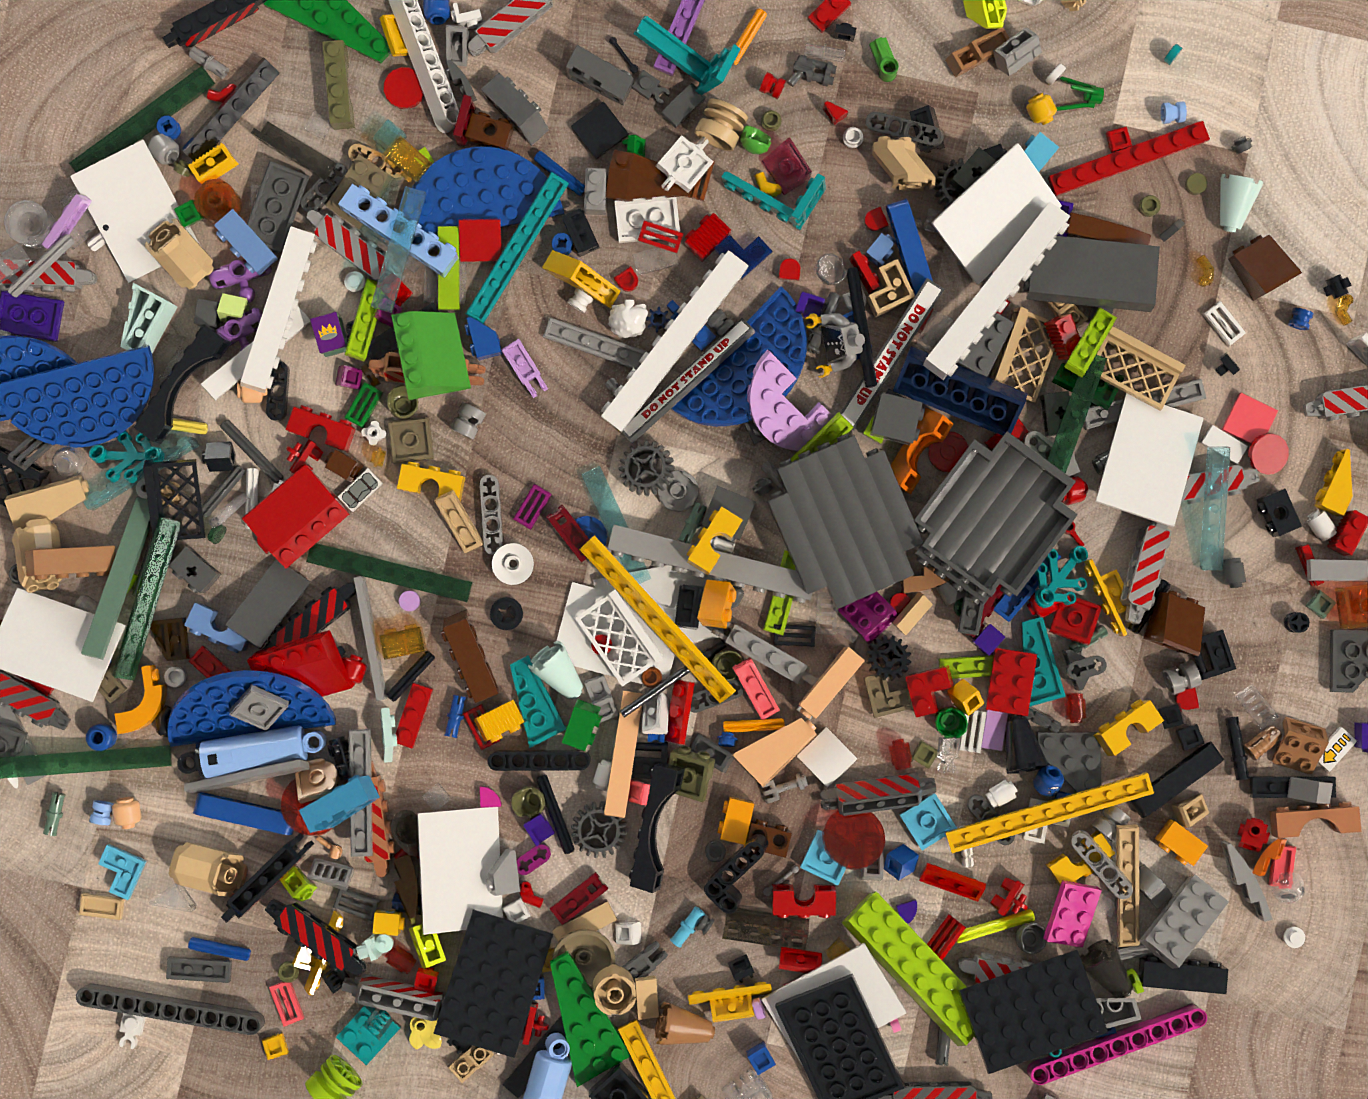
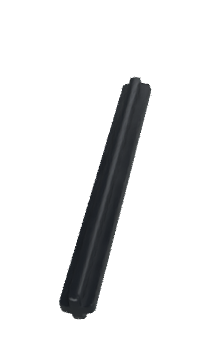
M857 267L848 268L846 273L854 322L858 325L859 334H863L865 337V342L862 345L863 351L860 353L865 387L872 388L877 385L859 270Z

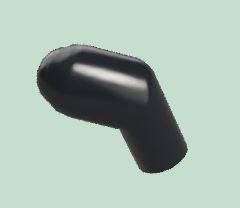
M168 705L163 707L155 720L156 732L164 737H168L167 720L172 710Z

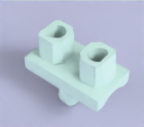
M372 934L361 943L362 945L356 947L359 959L370 957L371 961L378 959L382 954L392 949L394 944L392 937L385 934Z

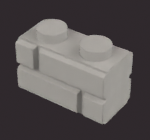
M1025 27L993 50L997 68L1010 76L1016 73L1022 66L1031 62L1042 53L1041 46L1039 45V36Z
M586 168L584 211L587 215H606V169Z

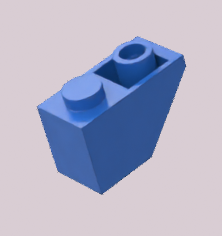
M468 317V324H465L467 336L472 337L473 344H470L472 355L477 356L479 361L503 355L496 331L472 317Z

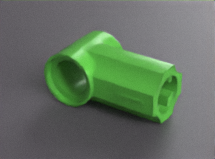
M886 37L875 39L869 44V47L877 64L879 77L885 82H891L897 76L898 61L894 58ZM891 67L894 71L889 73L884 68Z

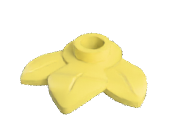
M416 1017L411 1018L409 1041L413 1048L417 1050L423 1044L431 1049L441 1047V1036L433 1034L437 1020L429 1021ZM418 1023H423L424 1026H423V1027H417V1024H418Z

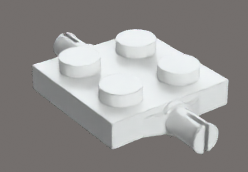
M681 135L658 162L656 167L668 177L661 185L663 189L666 186L665 191H668L675 183L689 193L710 168L714 161L706 156L703 151L704 147L709 143L708 139L705 140V137H702L697 144H694Z

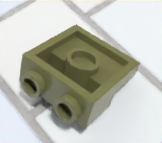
M679 746V748L677 747L671 751L669 764L685 768L681 789L675 794L704 802L706 800L709 780L712 779L715 759L711 758L708 752L700 751L694 753L691 752V748L688 746Z

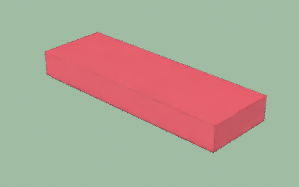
M751 657L732 667L761 720L780 711Z

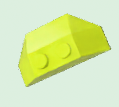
M963 0L968 18L985 29L1003 27L1007 13L1005 0Z

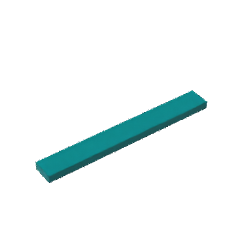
M553 172L550 173L465 313L467 316L484 324L569 184L567 181Z

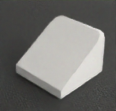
M641 922L615 923L616 944L635 945L641 943Z

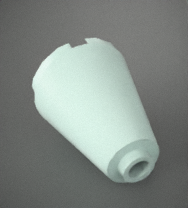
M1225 174L1221 175L1220 226L1224 227L1223 231L1235 233L1236 229L1242 228L1263 186V181L1259 180L1258 184H1255L1253 178L1229 175L1228 179Z
M561 641L553 642L555 646L549 648L547 645L540 650L531 660L533 665H528L531 672L566 699H576L582 693L583 685L565 646Z

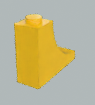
M554 250L551 251L542 267L555 278L582 290L610 309L621 292L582 261Z

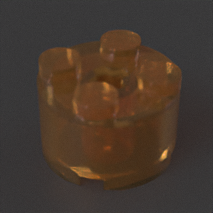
M210 179L205 181L194 196L196 209L212 224H216L232 209L240 215L242 208L241 198L238 192L223 180Z

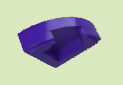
M916 899L896 905L899 916L907 924L914 919L917 913Z

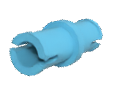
M695 906L686 920L681 921L680 928L670 941L681 948L689 935L696 931L695 927L705 916L704 911Z

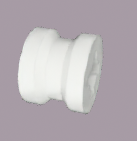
M576 288L574 291L575 295L573 298H569L567 303L578 311L585 313L587 305L592 303L593 298Z

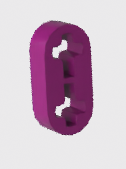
M540 843V845L534 846L516 860L518 873L521 875L530 874L547 862L551 856L550 847L545 843ZM538 848L547 850L545 853L546 858L542 856L537 859L534 858L538 853ZM531 859L533 861L528 865L529 870L525 868L520 869L521 860L527 862Z

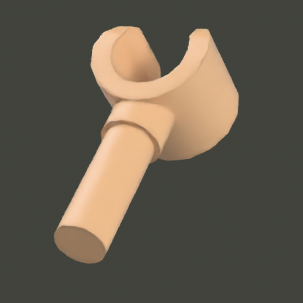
M320 836L317 837L316 840L330 849L329 857L333 859L341 857L342 847L332 845Z

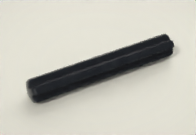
M541 775L536 778L540 791L544 794L545 805L564 854H570L575 850L548 777L547 775Z

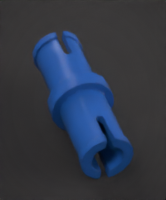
M453 695L450 713H447L449 718L444 736L450 737L451 729L453 728L452 737H458L460 722L464 718L462 713L466 697L461 696L458 705L459 696Z

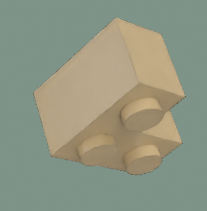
M898 259L878 268L876 273L883 289L870 294L866 300L876 318L914 299V292Z

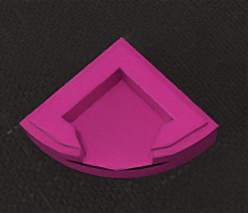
M480 786V808L502 806L501 799L495 791L489 787Z

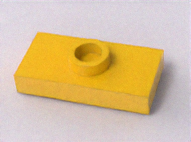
M394 14L382 15L379 19L392 56H409Z

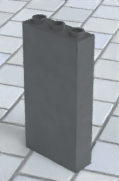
M1056 236L1054 238L1057 240L1050 251L1046 249L1043 252L1045 257L1038 266L1035 264L1030 270L1033 272L1024 282L1023 292H1027L1026 299L1152 312L1156 305L1160 246Z

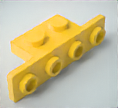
M1087 559L1084 561L1086 565L1084 566L1085 573L1094 582L1093 590L1103 601L1101 606L1104 613L1109 615L1112 620L1110 625L1113 632L1119 636L1127 635L1118 615L1125 612L1127 606L1122 605L1120 601L1124 583L1117 569L1100 576L1093 560Z
M334 910L328 925L337 931H340L343 926V916L339 911ZM299 946L292 964L295 967L310 970L304 989L308 995L313 996L314 991L319 988L321 973L326 969L328 962L314 957L311 954L312 951L307 947Z
M757 982L754 986L746 987V985H736L733 989L728 990L716 988L713 989V992L707 993L695 991L692 995H688L689 1005L710 1002L713 1023L754 1017L751 996L772 993L771 984Z

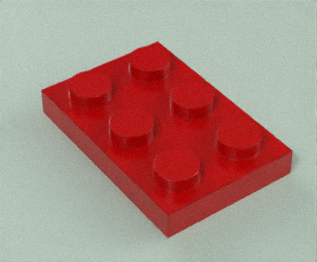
M1001 648L994 650L986 710L1028 716L1037 654Z

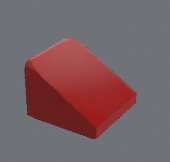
M829 101L824 103L823 110L832 124L835 125L847 117L848 111Z

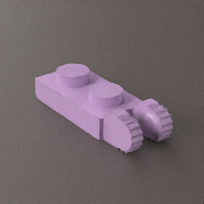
M519 339L501 349L520 381L527 387L533 398L537 396V392L530 385L529 382L536 378L542 390L546 391L548 389L540 376L541 373Z

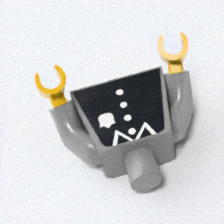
M812 313L805 319L810 318L814 322L806 325L807 328H813L818 323H822L820 328L828 363H831L829 366L822 364L816 367V369H824V374L818 377L823 378L828 376L831 371L837 372L849 368L856 360V354L863 351L862 345L865 342L863 334H859L858 325L849 322L848 319L839 313L823 314L821 317Z

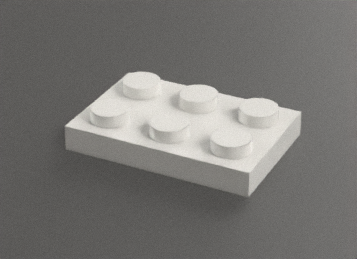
M665 196L652 197L650 200L639 198L633 199L630 202L615 201L619 243L637 242L644 220L680 232L676 197L666 198ZM648 226L646 227L648 231L669 238L678 237ZM644 234V236H643V238H646V239H649V240H656V239H658V238H655V237H652V236H649V235H646V234Z

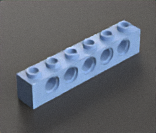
M354 184L350 186L338 203L342 211L443 278L446 277L458 259L455 247L447 242L444 245L438 241L439 237L433 232L429 231L426 233L421 229L422 226L414 220L408 221L404 218L405 215L396 208L392 210L387 207V203L379 197L373 198L369 195L370 192L363 186L359 185L357 187ZM363 203L370 204L367 210H361L360 206ZM381 214H386L388 218L385 221L379 222L377 220ZM397 226L405 227L402 233L394 232ZM415 237L423 239L418 245L412 244V240ZM434 248L440 250L437 256L429 255L430 250Z

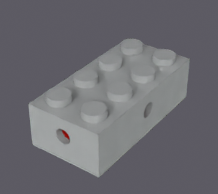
M1196 874L1188 876L1140 938L1139 942L1172 969L1179 968L1229 901Z

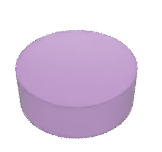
M405 591L399 598L400 607L405 611H414L421 603L420 596L414 591Z
M761 998L752 999L756 1018L758 1020L766 1018Z

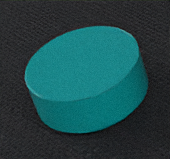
M1175 44L1164 58V62L1171 65L1183 48Z

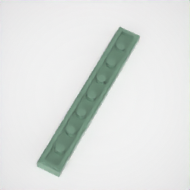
M136 497L81 652L82 655L101 660L105 657L151 526L147 499Z

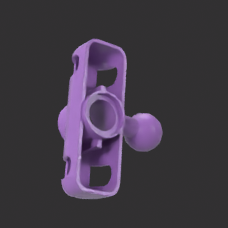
M245 259L234 260L230 264L213 269V272L208 277L215 289L240 284L239 297L247 298L248 303H250L255 298V291L249 287L248 281L269 275L272 272V268L270 266L265 270L266 273L261 275L256 271L252 274L244 265L247 262ZM238 267H244L242 275H235V270ZM224 280L225 285L218 286L216 284L217 281Z
M252 308L249 312L244 313L242 318L229 320L225 325L216 330L232 342L230 346L239 341L241 345L240 351H242L250 344L246 336L258 329V327L253 328L251 325L256 322L260 323L263 312L259 308ZM235 324H238L240 328L237 335H234L232 332V327Z

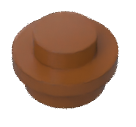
M650 667L642 673L641 680L645 686L653 688L662 681V674L659 669Z

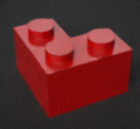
M949 665L909 674L905 677L915 717L934 714L939 710L934 692L951 688L954 685Z

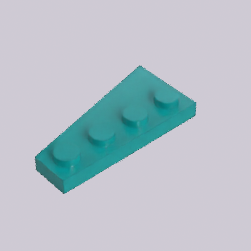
M1037 617L1021 622L1022 651L1037 654L1030 706L1066 697L1043 618Z
M527 655L510 664L524 720L529 748L566 730L567 727L542 679L529 669L528 665L532 666L533 663L530 656Z

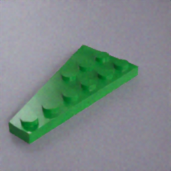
M267 0L264 3L265 7L277 11L281 15L291 18L327 38L343 40L347 47L380 64L391 54L387 40L347 0Z

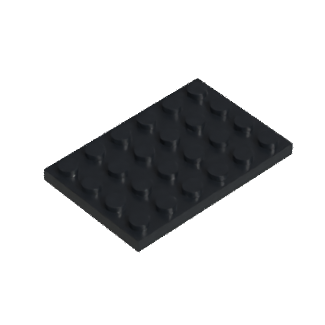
M473 909L433 1034L515 1058L553 933Z
M1078 950L958 990L988 1074L1108 1033Z
M853 973L775 1004V1008L818 1099H878L904 1089L901 1076Z

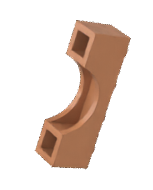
M1350 801L1338 802L1339 806H1331V803H1319L1318 807L1310 808V805H1297V809H1289V806L1276 807V810L1269 811L1271 835L1276 838L1299 837L1304 825L1317 818L1325 819L1333 831L1338 833L1362 832L1359 806L1352 805Z

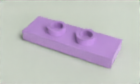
M76 194L71 202L64 207L58 221L51 226V231L42 245L46 249H50L64 234L69 235L92 200L87 196Z

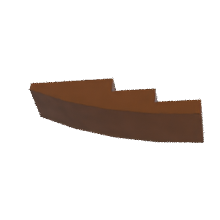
M1073 212L1069 214L1070 218L1067 222L1069 226L1065 233L1075 237L1149 245L1151 235L1142 231Z

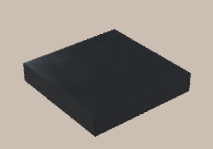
M604 101L571 125V128L596 160L629 135Z

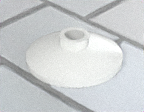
M509 543L503 545L493 556V572L503 583L509 585L520 584L527 580L533 571V557L529 550L520 544ZM516 560L517 566L511 567L509 561Z

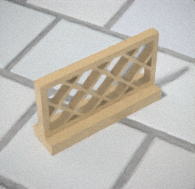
M1019 307L1013 310L1010 320L1014 324L996 358L990 378L1005 383L1006 377L1012 375L1017 385L1013 388H1018L1023 392L1022 386L1031 382L1034 390L1032 396L1027 395L1026 400L1035 403L1054 352V345L1051 343L1049 345L1048 341H1050V338L1047 339L1043 328L1046 326H1041L1040 322L1044 324L1049 320L1028 312V309ZM1028 317L1034 319L1037 325L1036 329L1028 331L1026 327ZM1039 330L1043 341L1034 345L1030 334ZM1026 336L1030 347L1022 351L1019 341ZM1045 344L1047 354L1040 358L1036 347ZM1032 349L1036 361L1027 364L1023 353ZM1019 356L1023 367L1014 370L1012 360L1014 357ZM1038 363L1041 371L1038 376L1033 378L1029 366ZM1025 369L1029 380L1020 383L1016 373Z
M1112 326L1087 372L1161 411L1186 365ZM1107 343L1115 347L1116 354L1107 356L1105 350ZM1122 355H1132L1135 363L1126 366ZM1118 357L1121 367L1112 370L1109 359ZM1105 361L1108 371L1102 373L1094 368L1097 362ZM1147 363L1151 366L1153 373L1144 376L1141 365ZM1136 366L1140 377L1130 379L1127 369ZM1123 370L1126 381L1118 382L1115 379L1114 372ZM1165 373L1171 376L1172 379L1169 384L1162 385L1159 375ZM1155 376L1158 387L1149 389L1145 379ZM1141 380L1145 391H1135L1132 382ZM1160 391L1162 396L1160 403L1152 400L1150 392Z

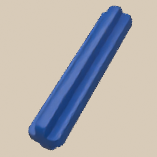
M542 151L536 153L534 160L548 172H553L569 183L567 187L577 195L581 196L585 192V185Z
M192 937L188 944V948L191 950L248 961L251 950L195 937Z

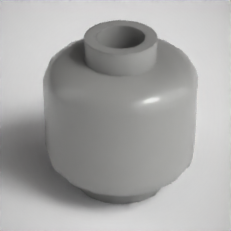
M158 134L150 139L148 149L153 158L160 164H172L179 158V145L171 137Z

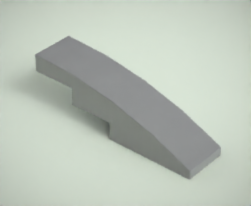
M1221 841L1231 882L1241 885L1244 900L1254 903L1258 919L1264 922L1273 920L1266 898L1249 866L1231 843Z

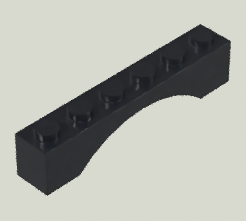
M204 325V327L197 331L193 343L184 350V356L175 363L170 376L161 383L158 393L149 400V406L145 412L138 416L134 428L152 442L162 444L173 428L174 404L186 380L200 367L221 359L232 343L214 328Z
M661 762L654 764L650 771L651 783L647 805L642 811V827L637 835L639 839L638 847L633 854L635 862L629 874L631 887L654 893L661 888L664 868L657 850V825L666 803L681 789L685 768Z

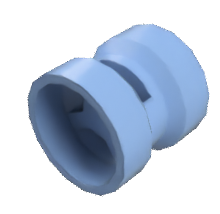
M1169 102L1162 103L1160 111L1162 123L1169 124L1174 120L1177 123L1185 122L1187 116L1185 102H1177L1175 105Z
M94 800L92 805L94 811L90 815L89 822L98 825H110V813L114 803Z

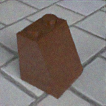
M1270 234L1264 238L1259 235L1250 241L1251 245L1247 248L1243 245L1232 251L1234 255L1228 259L1253 301L1302 273Z
M1171 590L1168 593L1160 592L1143 639L1179 653L1199 656L1205 607L1198 605L1199 601L1187 597L1186 600L1180 598L1181 594Z

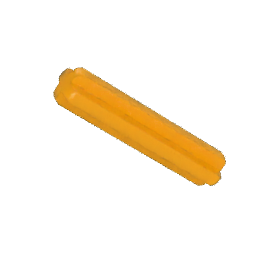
M760 8L756 10L736 43L741 50L733 63L734 65L738 64L765 20L767 13Z
M782 718L723 722L724 732L779 730L785 727L784 719Z

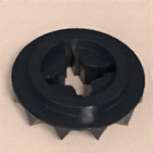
M503 597L492 605L490 618L497 628L512 630L522 622L523 609L517 600ZM511 605L510 613L513 614L512 616H514L515 618L507 617L506 620L502 622L504 615L501 613V611H499V609L507 610Z

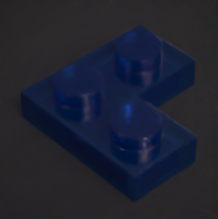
M731 235L727 236L714 248L719 256L721 253L726 254L729 250L748 265V269L740 278L741 280L773 252L759 236L744 250Z

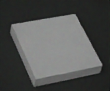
M251 685L232 706L229 715L267 731L286 710L289 701Z

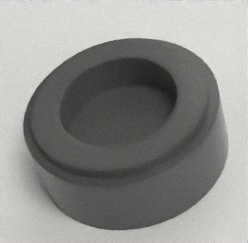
M714 840L706 845L705 854L711 862H720L725 858L726 849L723 843Z

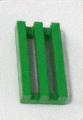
M364 382L344 418L364 428L383 392ZM367 388L370 389L356 416L352 418L351 416ZM374 392L377 393L373 401L371 402L368 410L366 411L364 417L362 418L361 422H359L358 420L360 419Z

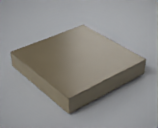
M429 417L388 422L393 464L434 459Z

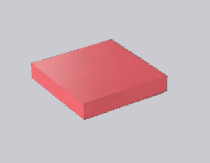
M1239 393L1221 430L1251 445L1256 437L1268 433L1278 410L1243 393Z

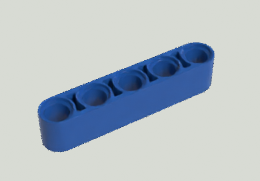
M903 199L886 205V211L907 280L916 296L927 278L931 281L933 280L910 204L907 199Z
M204 792L197 793L193 811L195 815L284 835H293L297 819V813Z

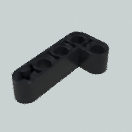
M756 834L752 836L711 875L704 886L706 896L724 913L731 914L735 912L742 901V894L733 884L764 855L769 844L764 835ZM758 846V848L753 852L752 848ZM739 858H744L747 863L742 862ZM726 871H730L733 876L728 875ZM712 884L718 885L719 888H715ZM727 898L732 899L734 903H730Z

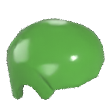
M747 125L744 127L740 137L744 149L751 154L757 155L767 152L771 145V137L752 126Z

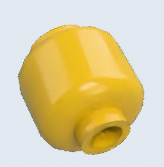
M1042 92L1028 100L1029 103L1026 106V110L1033 123L1041 122L1042 125H1045L1054 120L1052 116L1057 112V108L1050 95H1044Z

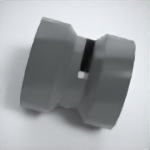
M719 309L706 324L710 328L716 329L717 335L721 337L735 325V322L732 319H727L725 312Z

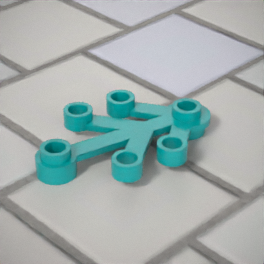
M126 431L122 432L117 437V440L124 445L128 452L107 451L102 445H95L89 451V457L96 463H104L107 460H123L114 468L107 470L105 476L111 482H117L120 479L121 472L136 461H141L133 469H128L124 473V478L129 483H134L139 478L138 474L143 471L145 460L153 459L154 462H160L164 460L165 456L163 450L159 447H153L150 439L142 433H138L135 440L139 445L143 446L145 452H138L132 443V436Z
M1077 546L1070 550L1069 559L1060 571H1058L1057 563L1058 552L1055 549L1050 551L1053 558L1049 554L1045 558L1049 562L1051 583L1048 586L1045 574L1047 572L1046 564L1042 562L1039 566L1042 572L1039 569L1035 571L1034 574L1038 576L1039 589L1035 592V601L1040 607L1048 608L1054 602H1063L1065 605H1071L1076 602V595L1073 592L1069 591L1065 594L1054 593L1057 588H1074L1076 591H1081L1087 587V581L1082 577L1078 579H1065L1076 564L1087 560L1088 552L1083 546Z

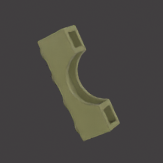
M343 40L322 42L330 124L334 130L355 128L354 112L348 85L349 59L347 46Z

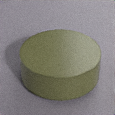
M1194 173L1187 178L1185 188L1190 194L1199 195L1207 188V179L1200 173Z
M1148 195L1139 202L1138 208L1143 216L1152 217L1159 212L1161 203L1157 197Z

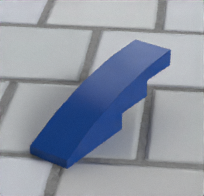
M1044 559L1043 563L1047 566V572L1045 573L1047 576L1050 571L1049 562ZM1033 574L1018 596L1011 595L1008 597L1003 594L994 606V611L1010 622L1036 591L1035 589L1039 586L1038 576Z

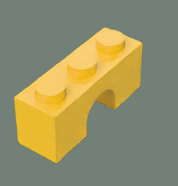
M408 461V465H401L397 489L420 494L421 487L425 481L435 480L439 485L438 497L454 490L461 502L465 477L460 476L461 472L449 470L448 473L440 472L441 468L428 466V469L420 468L419 463Z
M722 506L719 511H713L709 518L711 524L708 528L703 527L697 537L700 539L697 546L692 545L686 554L689 557L687 563L706 575L710 574L721 556L712 549L711 539L716 536H723L731 541L743 519Z
M1139 699L1130 705V710L1118 713L1114 717L1116 720L1110 724L1107 722L1098 728L1099 732L1094 737L1107 756H1116L1131 745L1126 735V730L1130 724H1133L1140 733H1148L1164 721L1151 700L1142 701Z
M1095 831L1090 836L1112 860L1115 852L1103 834ZM1083 839L1082 841H1080V843H1082L1085 846L1086 852L1088 847L1085 844V839ZM1092 852L1089 854V859L1097 862L1101 859V855L1098 852ZM1063 853L1046 864V867L1059 886L1062 880L1077 883V879L1080 877H1087L1094 872L1084 859L1078 863H1071L1069 858Z

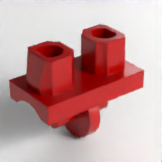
M308 439L301 452L299 450L302 444L299 442L296 443L294 448L287 446L286 450L291 452L287 460L292 462L295 456H297L289 469L291 473L294 474L301 468L308 456L318 461L324 452L312 440Z
M1007 877L1004 879L1000 887L1010 893L1006 899L995 894L990 902L999 910L997 913L1006 916L1013 903L1015 905L1011 911L1015 914L1018 913L1020 908L1027 910L1028 906L1024 904L1027 896L1022 893L1019 899H1016L1025 884Z
M532 1002L527 1025L524 1026L520 1039L523 1040L522 1044L529 1045L533 1028L536 1029L534 1036L541 1037L542 1030L546 1031L549 1028V1025L544 1023V1015H539L538 1021H535L538 1003Z

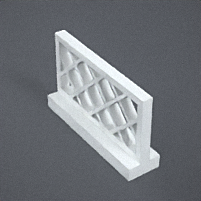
M616 589L575 617L622 687L664 658ZM606 601H609L613 607L611 616L600 614L601 605ZM598 608L597 613H592L593 610ZM615 611L617 612L619 617H614ZM588 614L596 615L594 628L585 626L581 619ZM599 616L611 618L609 630L597 628ZM613 619L624 622L623 633L611 631ZM627 628L631 634H626ZM588 629L594 630L593 636ZM596 631L608 633L606 645L596 642ZM611 633L623 635L621 648L609 646ZM625 636L635 638L637 641L635 650L623 648ZM638 646H640L644 652L638 651ZM601 647H606L605 653L603 652ZM608 648L620 650L618 662L608 659ZM623 650L635 652L633 665L621 663ZM637 653L646 654L651 662L644 667L635 665ZM612 664H618L617 670L614 668ZM620 665L632 667L631 676L624 681L619 675ZM634 668H640V670L634 673Z

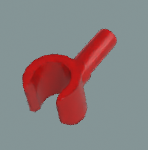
M1072 522V530H1066L1065 534H1070L1079 546H1084L1085 544L1075 532V523Z

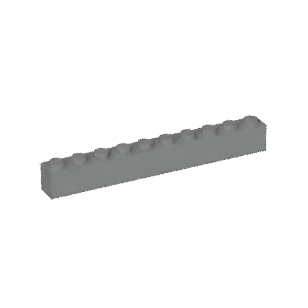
M613 525L607 548L611 551L612 555L623 558V554L632 556L631 560L643 563L644 559L652 561L651 565L663 568L665 564L672 566L671 570L683 573L685 569L692 571L693 576L704 578L705 573L687 563L689 557L686 554L693 544ZM714 550L721 556L709 576H713L712 580L733 581L732 585L744 588L745 585L753 586L752 590L764 593L765 590L772 591L773 596L785 598V595L792 596L793 601L805 603V600H811L812 593L807 594L797 571Z

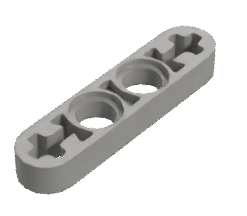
M488 474L480 480L483 540L485 551L490 555H494L495 552L488 548V544H492V537L487 538V534L494 535L499 533V537H495V543L499 544L496 551L503 546L500 487L498 479ZM491 478V481L495 482L491 490L492 493L496 492V496L488 495L484 497V493H489L488 487L484 486V483ZM488 499H494L497 503L496 508L492 511L487 510L485 507ZM491 519L498 522V528L495 531L487 529V522Z
M1078 830L1074 832L1071 838L1073 848L1119 899L1129 898L1133 892L1130 880L1086 831ZM1077 837L1081 839L1086 838L1085 844L1088 849L1085 853L1083 852L1085 851V846L1082 843L1077 844ZM1098 852L1101 855V859L1097 862L1091 861L1089 854ZM1112 868L1115 871V875L1111 878L1105 877L1103 870ZM1118 877H1121L1119 878V883L1123 887L1127 885V892L1123 890L1119 892V885L1115 882Z

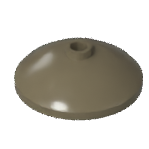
M580 929L565 935L556 945L552 957L553 960L569 951L592 990V983L597 973L615 964L616 961L615 952L610 941L601 933L589 929ZM582 952L587 954L585 957L579 956Z

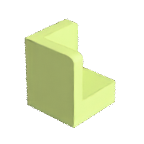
M222 293L217 309L220 321L227 322L230 316L242 318L244 311H249L247 298Z

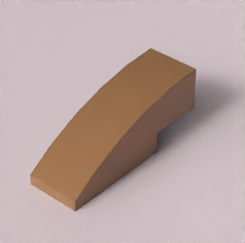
M1003 27L952 52L945 61L956 78L993 58V50L1010 38Z
M933 567L921 568V576H911L901 581V593L931 589L946 583L949 579L945 577L943 580L933 573L935 570Z

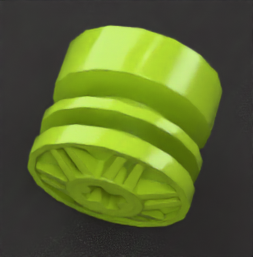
M333 1054L320 1066L321 1071H315L305 1082L306 1089L313 1099H347V1096L352 1097L355 1090H358L363 1085L360 1076L354 1068L341 1057Z

